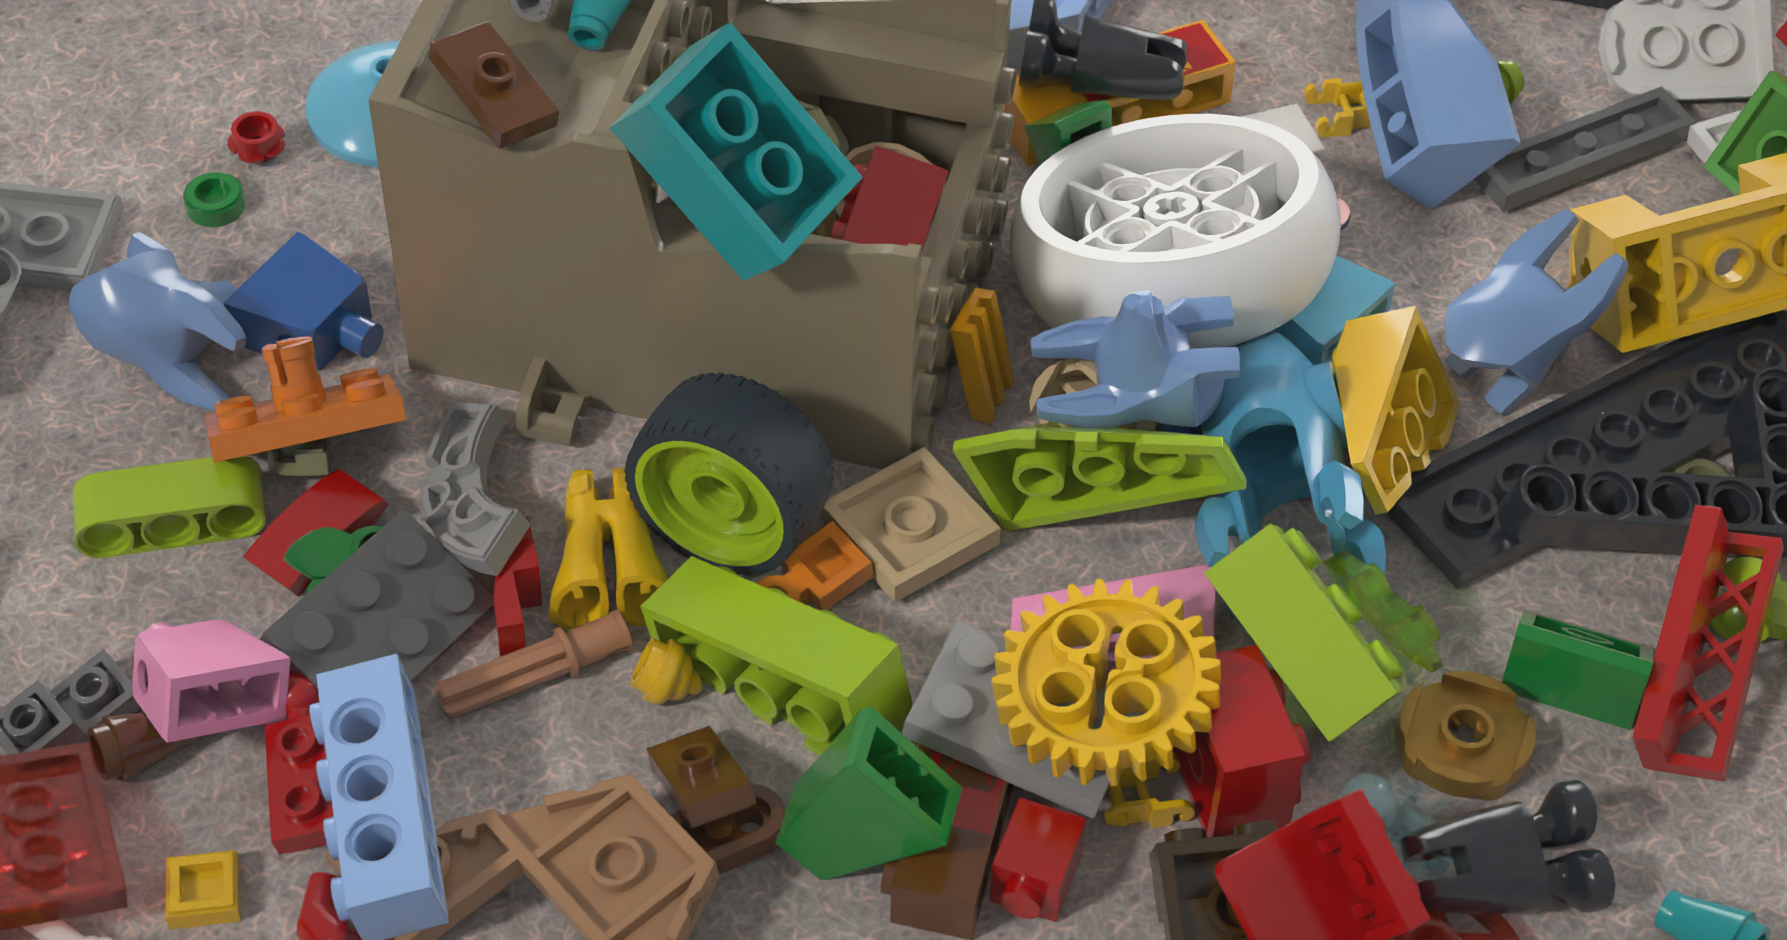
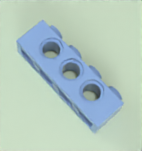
M398 654L316 674L320 702L310 705V717L316 739L320 745L325 744L327 759L317 761V775L325 800L327 802L332 801L334 817L324 819V833L332 859L334 861L339 860L341 877L331 879L332 897L339 919L341 921L351 919L362 940H385L449 923L416 695ZM388 854L383 859L377 860L379 857Z

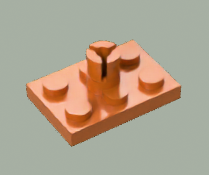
M312 337L290 338L277 341V344H268L262 347L263 359L267 363L270 376V388L273 399L253 403L252 396L228 398L214 404L216 412L203 414L214 463L407 420L402 395L389 374L378 376L377 369H361L340 376L341 384L324 388L321 375L318 374L314 358L315 348Z

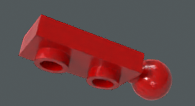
M294 670L289 671L288 693L285 706L286 719L264 725L271 843L278 854L293 853L327 845L324 833V819L334 817L332 801L327 802L325 800L317 775V761L327 759L325 744L320 745L318 743L310 717V705L320 702L318 689L307 677Z

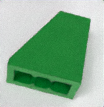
M870 706L859 710L794 785L776 844L820 880H828L947 845L962 786Z

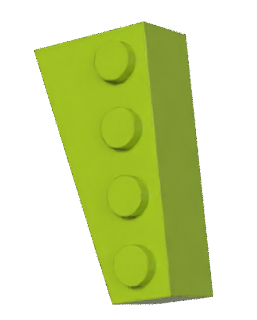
M693 556L641 605L650 637L664 643L669 639L680 642L684 646V650L692 657L693 669L698 672L702 682L721 694H724L731 686L734 687L739 698L751 710V713L771 726L780 717L789 722L808 737L804 741V747L818 756L825 751L859 710L870 706L900 733L903 731L905 720L913 706V701L899 645L880 632L864 630L841 620L837 615L828 610H817L789 598L779 589L763 587L738 576L727 567H716Z

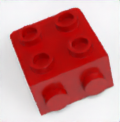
M1362 788L1303 815L1225 857L1215 867L1216 878L1249 940H1387L1409 932L1431 919L1420 899V891L1416 881L1401 864L1386 835L1382 817L1370 805Z

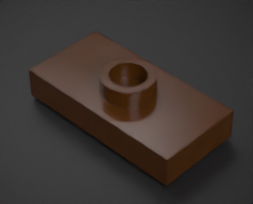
M488 21L430 42V61L499 149L557 126L558 108Z
M710 725L646 748L653 772L691 828L704 825L757 804L750 780Z

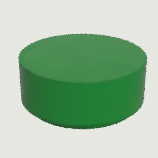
M211 172L200 175L190 181L183 192L186 213L191 221L200 226L221 227L237 220L245 209L246 203L242 185L237 178L227 173Z

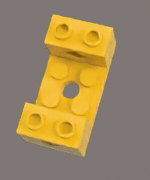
M1787 153L1738 165L1740 195L1659 216L1627 195L1570 209L1580 220L1572 231L1577 284L1615 253L1622 256L1629 264L1625 277L1611 303L1590 329L1619 351L1625 353L1787 309ZM1736 248L1738 253L1736 263L1728 273L1717 276L1715 266L1720 255L1728 249Z

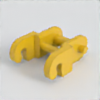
M1341 78L1325 79L1321 85L1322 90L1317 93L1316 85L1313 83L1305 87L1304 97L1309 104L1333 102L1335 106H1342L1343 112L1336 113L1333 118L1334 123L1329 126L1328 118L1325 116L1317 120L1316 130L1320 137L1351 135L1352 129L1371 127L1361 81L1342 83ZM1362 104L1361 107H1351L1350 105Z
M1174 752V767L1170 770L1166 769L1168 774H1174L1180 768L1178 755ZM1153 759L1146 762L1147 779L1157 778L1160 773L1159 768L1162 767ZM1130 767L1121 769L1118 785H1109L1107 789L1111 807L1105 811L1104 817L1106 823L1111 826L1119 825L1124 827L1129 823L1149 821L1150 828L1170 826L1174 821L1173 816L1179 813L1182 822L1190 821L1195 814L1193 805L1189 800L1176 799L1158 802L1156 798H1150L1145 780L1140 781ZM1136 786L1140 800L1125 802L1122 788Z

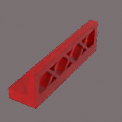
M1695 505L1632 739L1643 768L1725 782L1784 552L1782 538L1729 532L1722 508L1702 505ZM1728 553L1763 557L1760 571L1734 586L1724 573ZM1721 586L1725 593L1717 597L1719 587ZM1753 595L1750 606L1745 599ZM1736 605L1747 619L1745 629L1719 644L1709 631L1711 619ZM1706 643L1710 650L1702 654ZM1738 652L1735 664L1730 657ZM1721 663L1732 677L1730 687L1704 703L1693 688L1695 679L1700 674ZM1689 702H1691L1695 709L1687 713ZM1723 711L1722 719L1719 723L1715 715ZM1703 722H1706L1717 736L1711 758L1676 753L1680 736Z

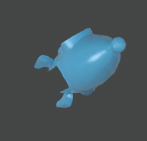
M1275 330L1241 344L1230 346L1238 347L1240 354V378L1224 379L1221 401L1209 419L1202 423L1203 435L1224 437L1247 480L1246 489L1215 494V497L1204 501L1198 512L1194 530L1200 552L1207 566L1212 567L1229 554L1228 536H1230L1236 549L1263 529L1264 516L1270 513L1271 510L1284 503L1304 497H1311L1319 522L1327 526L1331 550L1336 563L1339 561L1343 550L1348 552L1354 558L1362 586L1378 589L1384 576L1386 564L1384 536L1373 522L1363 518L1364 499L1361 479L1356 471L1344 465L1343 451L1348 449L1336 372L1332 363L1327 361L1312 365L1308 358L1289 339ZM1224 601V604L1231 618L1240 623L1235 614Z

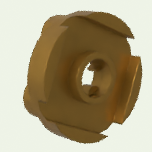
M1468 671L1444 673L1441 682L1431 683L1424 688V682L1414 687L1403 702L1396 729V741L1402 755L1401 765L1403 770L1411 778L1422 781L1431 788L1448 795L1463 798H1479L1485 801L1497 800L1504 796L1508 787L1518 782L1525 774L1536 743V724L1531 713L1527 720L1524 711L1516 704L1518 695L1499 680L1484 674ZM1460 725L1474 728V738L1479 740V742H1462L1456 739L1449 729L1452 728L1458 733Z

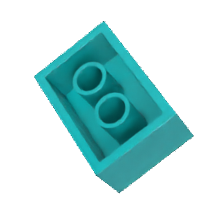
M731 22L692 44L609 127L743 281L783 264L862 178L860 173Z

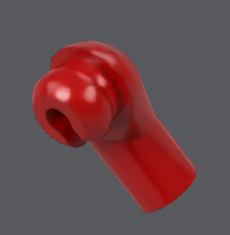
M315 872L309 876L297 921V936L299 940H362L356 928H349L348 921H341L336 912L331 891V879L337 878V876L326 872Z

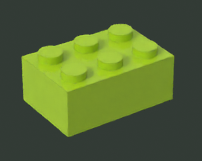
M1270 523L1205 571L1204 574L1326 739L1331 742L1341 737L1404 690L1396 681V678L1405 671L1381 639H1376L1369 644L1354 625L1364 616L1340 584L1334 583L1327 588L1313 570L1323 561L1305 536L1299 530L1296 531L1294 527L1285 532L1283 528Z

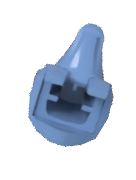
M1568 209L1526 231L1505 250L1487 278L1470 287L1447 305L1444 321L1446 345L1452 353L1445 361L1464 379L1472 375L1478 368H1508L1484 396L1486 402L1503 416L1508 415L1532 391L1540 386L1555 358L1561 361L1568 351L1571 342L1588 330L1608 308L1629 266L1622 256L1615 253L1600 264L1584 280L1568 290H1565L1544 270L1545 266L1580 221Z
M142 233L132 234L127 248L126 257L128 259L93 273L73 286L69 295V308L77 328L92 348L122 362L140 367L164 391L182 402L215 411V403L230 397L202 372L194 359L209 346L212 340L232 351H239L244 348L247 337L223 303L237 288L228 280L204 282L190 280L181 276L171 250H168Z
M1150 290L1135 292L1123 298L1116 317L1101 316L1076 320L1031 338L1032 357L1045 359L1079 358L1095 361L1097 386L1089 389L1037 399L1036 411L1038 419L1082 428H1114L1142 420H1150L1168 425L1197 427L1209 419L1218 407L1222 398L1224 379L1240 378V354L1238 347L1194 349L1189 346V333L1234 326V310L1230 296L1184 297L1163 306L1161 299L1153 296Z

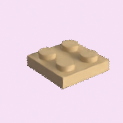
M925 447L828 498L820 513V520L825 525L833 521L872 562L874 577L872 578L894 603L1000 544L1001 528Z

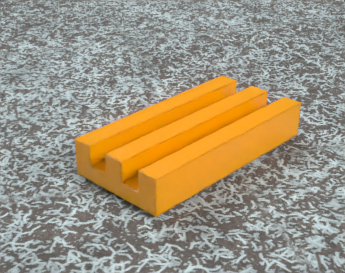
M975 288L951 326L950 333L969 415L974 420L992 424L996 416L994 405L1002 406L1006 398L1004 389H1011L1015 379L996 291Z

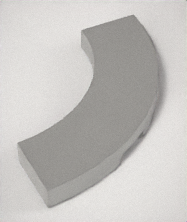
M453 402L434 435L425 463L429 466L430 473L427 485L421 487V508L425 522L430 526L437 540L458 562L480 573L498 576L531 525L519 510L507 508L493 502L488 491L487 472L490 456L495 442L509 418L497 404Z

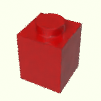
M1019 798L992 864L990 902L1002 905L1006 911L1020 918L1033 919L1040 917L1057 922L1082 857L1086 818Z

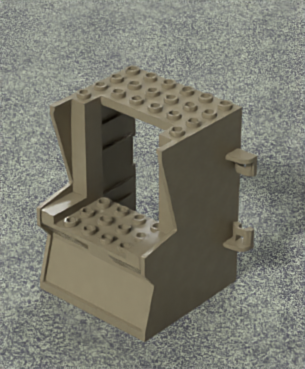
M422 0L368 100L410 369L520 392L516 408L517 435L570 447L577 434L578 416L584 417L588 407L648 420L663 399L684 380H688L692 376L697 377L703 373L705 375L712 372L714 374L721 372L753 379L757 383H763L768 388L774 389L778 394L788 398L791 403L798 406V409L804 412L807 418L815 424V428L820 431L821 437L827 443L826 446L830 450V457L832 459L882 470L923 447L928 451L930 450L935 428V418L930 417L933 407L942 409L945 405L950 385V372L945 371L948 362L958 364L950 328L971 292L975 288H980V284H975L977 276H988L994 253V242L989 240L991 234L1002 235L1007 217L1008 201L999 199V193L1004 194L1010 174L1011 158L1002 157V150H1007L1009 146L1014 115L1004 111L1005 105L1009 106L1012 101L1017 76L1016 69L1007 67L1011 0H632L606 40L605 46L600 50L583 49L575 45L568 38L567 32L570 26L572 0H555L549 14H547L543 21L530 22L519 17L513 11L510 0ZM486 21L492 25L559 110L556 127L501 149L497 147L429 59L430 42ZM731 22L796 100L821 108L824 115H830L837 121L848 141L849 150L846 155L854 148L873 142L894 143L922 154L932 165L949 171L945 181L946 185L923 249L921 245L908 243V246L897 244H858L810 234L783 264L743 281L679 207L656 203L658 194L657 182L609 127L692 44ZM543 406L548 407L555 414L543 412L541 409Z

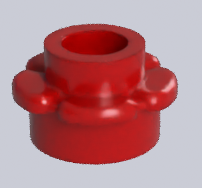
M253 111L242 114L234 120L227 144L229 151L232 154H238L241 161L246 163H263L282 153L285 148V140L283 139L285 133L271 114Z

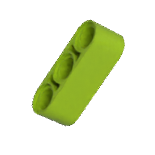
M212 456L96 472L82 477L73 486L74 545L82 554L96 559L249 538L259 533L265 526L266 515L262 472L258 462L248 456L215 463Z

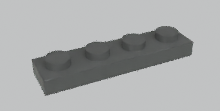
M1661 86L1520 140L1521 145L1482 172L1474 180L1496 205L1505 212L1686 141L1690 125L1695 124L1697 121Z

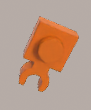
M831 521L804 540L782 563L783 570L786 573L784 576H768L756 584L766 588L779 589L789 598L803 604H808L812 601L820 610H828L874 577L872 562Z

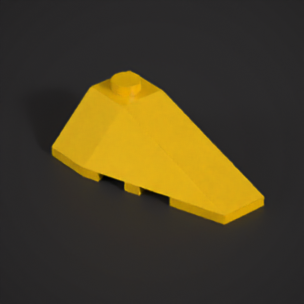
M1416 306L1347 320L1338 345L1332 353V365L1336 372L1350 462L1354 471L1359 474L1362 488L1375 514L1388 513L1411 486V473L1423 470L1431 463L1429 452L1443 449L1449 442L1460 406V401Z

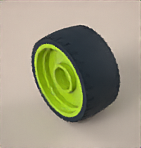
M712 372L705 375L704 373L699 374L697 377L692 376L688 380H684L663 399L638 433L627 456L624 474H626V488L630 493L629 497L633 501L635 509L638 510L639 515L646 521L648 527H651L654 533L661 537L675 551L682 553L686 558L693 556L716 567H727L737 575H757L761 572H769L770 569L773 570L780 566L797 549L814 526L825 506L833 485V460L830 457V450L826 446L827 443L821 437L820 431L815 428V424L807 418L804 412L798 409V406L791 403L788 398L778 394L776 390L768 388L763 383H757L753 379H746L744 376H735L730 373L718 372L714 374Z

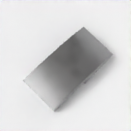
M104 648L50 691L38 679L0 709V745L22 772L64 757L88 742V728L100 725L103 716L136 713L141 709L134 699L132 682Z

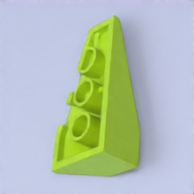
M1046 422L956 440L953 445V452L1002 528L1007 531L1246 489L1247 479L1224 437L1123 428H1082Z

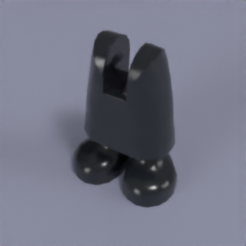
M1034 0L1021 64L1019 86L1040 88L1051 84L1071 85V92L1148 100L1175 99L1181 94L1183 88V69L1187 63L1188 45L1185 41L1178 38L1106 21L1086 14L1080 32L1073 31L1060 24L1055 0Z
M1579 780L1556 783L1550 788L1538 811L1533 815L1524 803L1513 801L1467 812L1428 825L1400 839L1404 862L1430 861L1452 857L1456 871L1455 876H1445L1417 884L1420 891V899L1426 911L1452 914L1539 912L1546 906L1548 897L1551 895L1581 913L1605 911L1610 907L1615 894L1614 871L1608 857L1601 850L1593 848L1577 850L1551 860H1544L1542 850H1562L1578 847L1590 840L1596 830V802L1591 790L1585 783Z

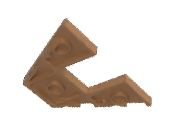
M631 774L600 781L587 790L575 791L569 789L542 796L545 804L500 816L496 809L447 821L441 828L435 831L449 923L390 939L437 940L522 874H525L584 940H688L720 875L715 861ZM330 852L327 853L325 858L331 869L338 877H341L339 860L334 861ZM388 854L379 857L377 860L383 859Z

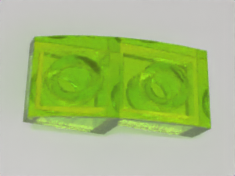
M1346 549L1323 561V565L1332 582L1343 587L1363 614L1362 620L1374 632L1414 663L1433 673L1443 667L1434 646V642L1440 639V633L1434 620L1422 605L1419 604L1413 607L1394 593L1384 574L1375 563L1372 562L1365 565Z

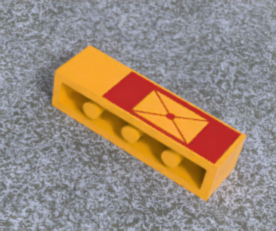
M1204 19L1159 33L1181 39L1188 45L1187 63L1183 69V88L1181 94L1175 99L1148 100L1071 92V85L1051 84L1040 88H1026L1019 86L1020 75H1017L1012 101L1009 106L1005 105L1004 111L1014 115L1010 142L1027 166L1038 163L1024 125L1073 103L1106 100L1112 107L1111 127L1148 118L1195 114L1230 103L1236 61Z

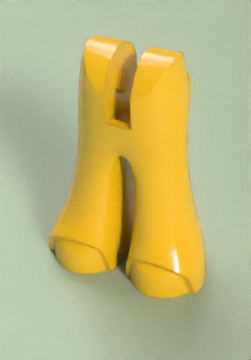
M612 467L613 487H610V499L599 500L598 490L594 488L593 469L572 471L567 483L563 556L552 587L549 604L550 622L556 623L565 630H570L609 614L608 588L603 559L604 543L610 542L614 546L617 609L624 621L635 627L647 626L641 605L669 578L656 554L650 529L646 521L639 515L638 510L635 509L634 503L629 497L630 493L627 491V483L625 482V467Z

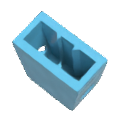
M1336 255L1331 273L1313 301L1294 318L1274 330L1289 339L1308 358L1312 365L1327 361L1332 363V353L1338 345L1346 321L1389 312L1395 283Z

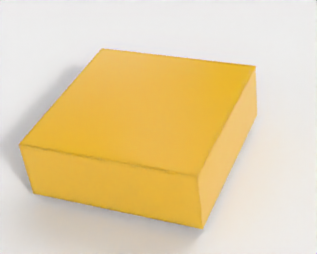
M237 850L166 858V921L169 930L241 922L240 859Z

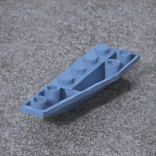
M1357 0L1356 41L1358 65L1364 99L1384 178L1387 182L1426 208L1434 209L1521 145L1498 64L1451 0Z

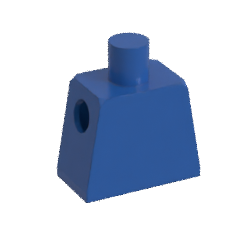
M298 231L223 302L247 337L244 348L262 354V347L268 344H277V341L296 337H312L317 371L322 370L343 348L363 358H368L377 351L383 339L384 330L382 325L371 320L372 313L367 283L363 277L305 234Z

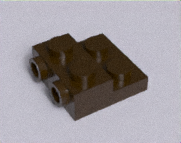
M1255 821L1233 827L1234 835L1207 838L1206 829L1185 828L1164 834L1165 842L1157 843L1149 853L1158 922L1164 923L1166 940H1249L1216 878L1215 867L1225 857L1276 831L1275 822Z

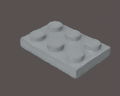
M956 619L905 720L902 734L909 740L1094 819L1110 785L1106 771L1096 770L1088 785H1081L1079 767L1071 765L1062 776L1056 778L1053 776L1051 755L1043 761L1032 765L1028 759L1026 744L1012 746L1008 725H1000L992 686V677L997 676L994 656L995 653L1006 652L1005 640ZM1106 684L1102 691L1097 692L1099 712L1097 720L1095 719L1092 727L1093 730L1099 729L1103 722ZM1066 702L1055 706L1067 707L1075 703ZM1134 712L1126 714L1124 716L1138 717L1141 715V713Z

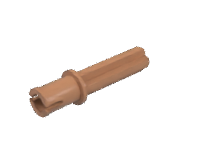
M614 610L608 615L565 632L561 627L554 628L552 630L553 637L438 681L434 688L439 707L447 718L454 719L569 673L572 679L578 677L580 668L620 652L632 650V640L628 627L621 613L618 610Z

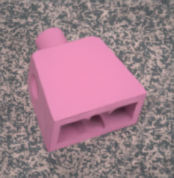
M215 619L179 626L158 622L148 627L144 632H141L135 639L133 696L160 736L167 743L286 719L285 706L288 693L290 657L225 620Z

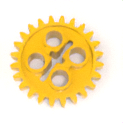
M1096 579L1093 595L1083 596L1074 584L1068 585L1067 602L1060 604L1053 597L1046 594L1042 596L1043 616L1023 610L1020 613L1023 632L1015 630L1005 631L1006 652L995 653L994 661L997 676L992 677L993 693L1000 725H1008L1010 743L1013 747L1027 745L1028 759L1032 765L1043 761L1051 755L1053 776L1056 778L1062 776L1073 765L1079 767L1081 785H1088L1096 770H1105L1110 785L1117 786L1120 780L1121 769L1129 767L1140 781L1147 780L1146 762L1154 759L1164 768L1172 769L1174 767L1172 747L1175 746L1183 751L1193 753L1196 750L1195 731L1210 732L1212 728L1211 710L1219 709L1220 707L1219 684H1222L1220 660L1216 659L1215 639L1213 636H1203L1202 618L1199 615L1184 619L1183 600L1180 598L1161 607L1159 587H1151L1139 598L1133 596L1132 581L1127 579L1120 586L1117 594H1108L1103 579ZM1115 633H1121L1115 647L1116 669L1110 671L1107 679L1109 667L1108 650L1111 638ZM1076 646H1087L1081 649H1073ZM1145 655H1155V656H1156V657H1153V658H1140V657L1145 656ZM1106 684L1103 722L1099 729L1093 730L1092 727L1095 719L1097 720L1099 712L1097 692L1102 691ZM1066 702L1075 703L1067 707L1055 706ZM1134 712L1143 713V715H1140L1138 717L1124 716L1126 714Z

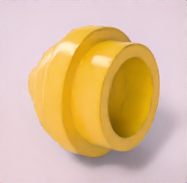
M651 638L635 666L630 680V687L643 692L642 700L651 704L662 705L668 700L680 701L688 694H699L702 691V682L698 672L693 669L692 657L684 650V646L680 642L669 639L664 643Z

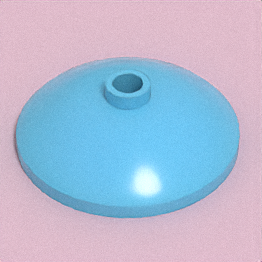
M400 41L378 42L351 50L330 63L313 81L306 98L307 122L318 143L333 155L358 165L378 167L368 100Z

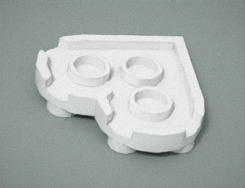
M1623 0L1608 10L1605 22L1601 27L1598 46L1602 67L1607 74L1610 87L1617 92L1635 97L1662 86L1677 102L1750 99L1770 70L1774 71L1771 0Z

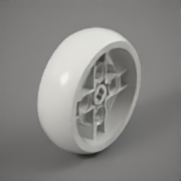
M1217 114L1162 116L1133 121L1096 132L1066 146L1043 162L1028 179L1016 202L1010 228V260L1021 291L1034 312L1051 329L1076 320L1101 316L1116 317L1123 298L1135 292L1150 290L1153 296L1161 299L1163 306L1184 297L1230 296L1234 310V326L1189 333V346L1194 349L1230 347L1255 339L1280 327L1302 312L1313 301L1330 275L1340 241L1341 213L1334 186L1321 161L1305 143L1291 133L1268 123L1237 116Z

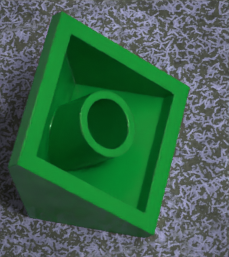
M1524 610L1517 627L1502 683L1510 687L1519 697L1631 730L1653 666V648Z

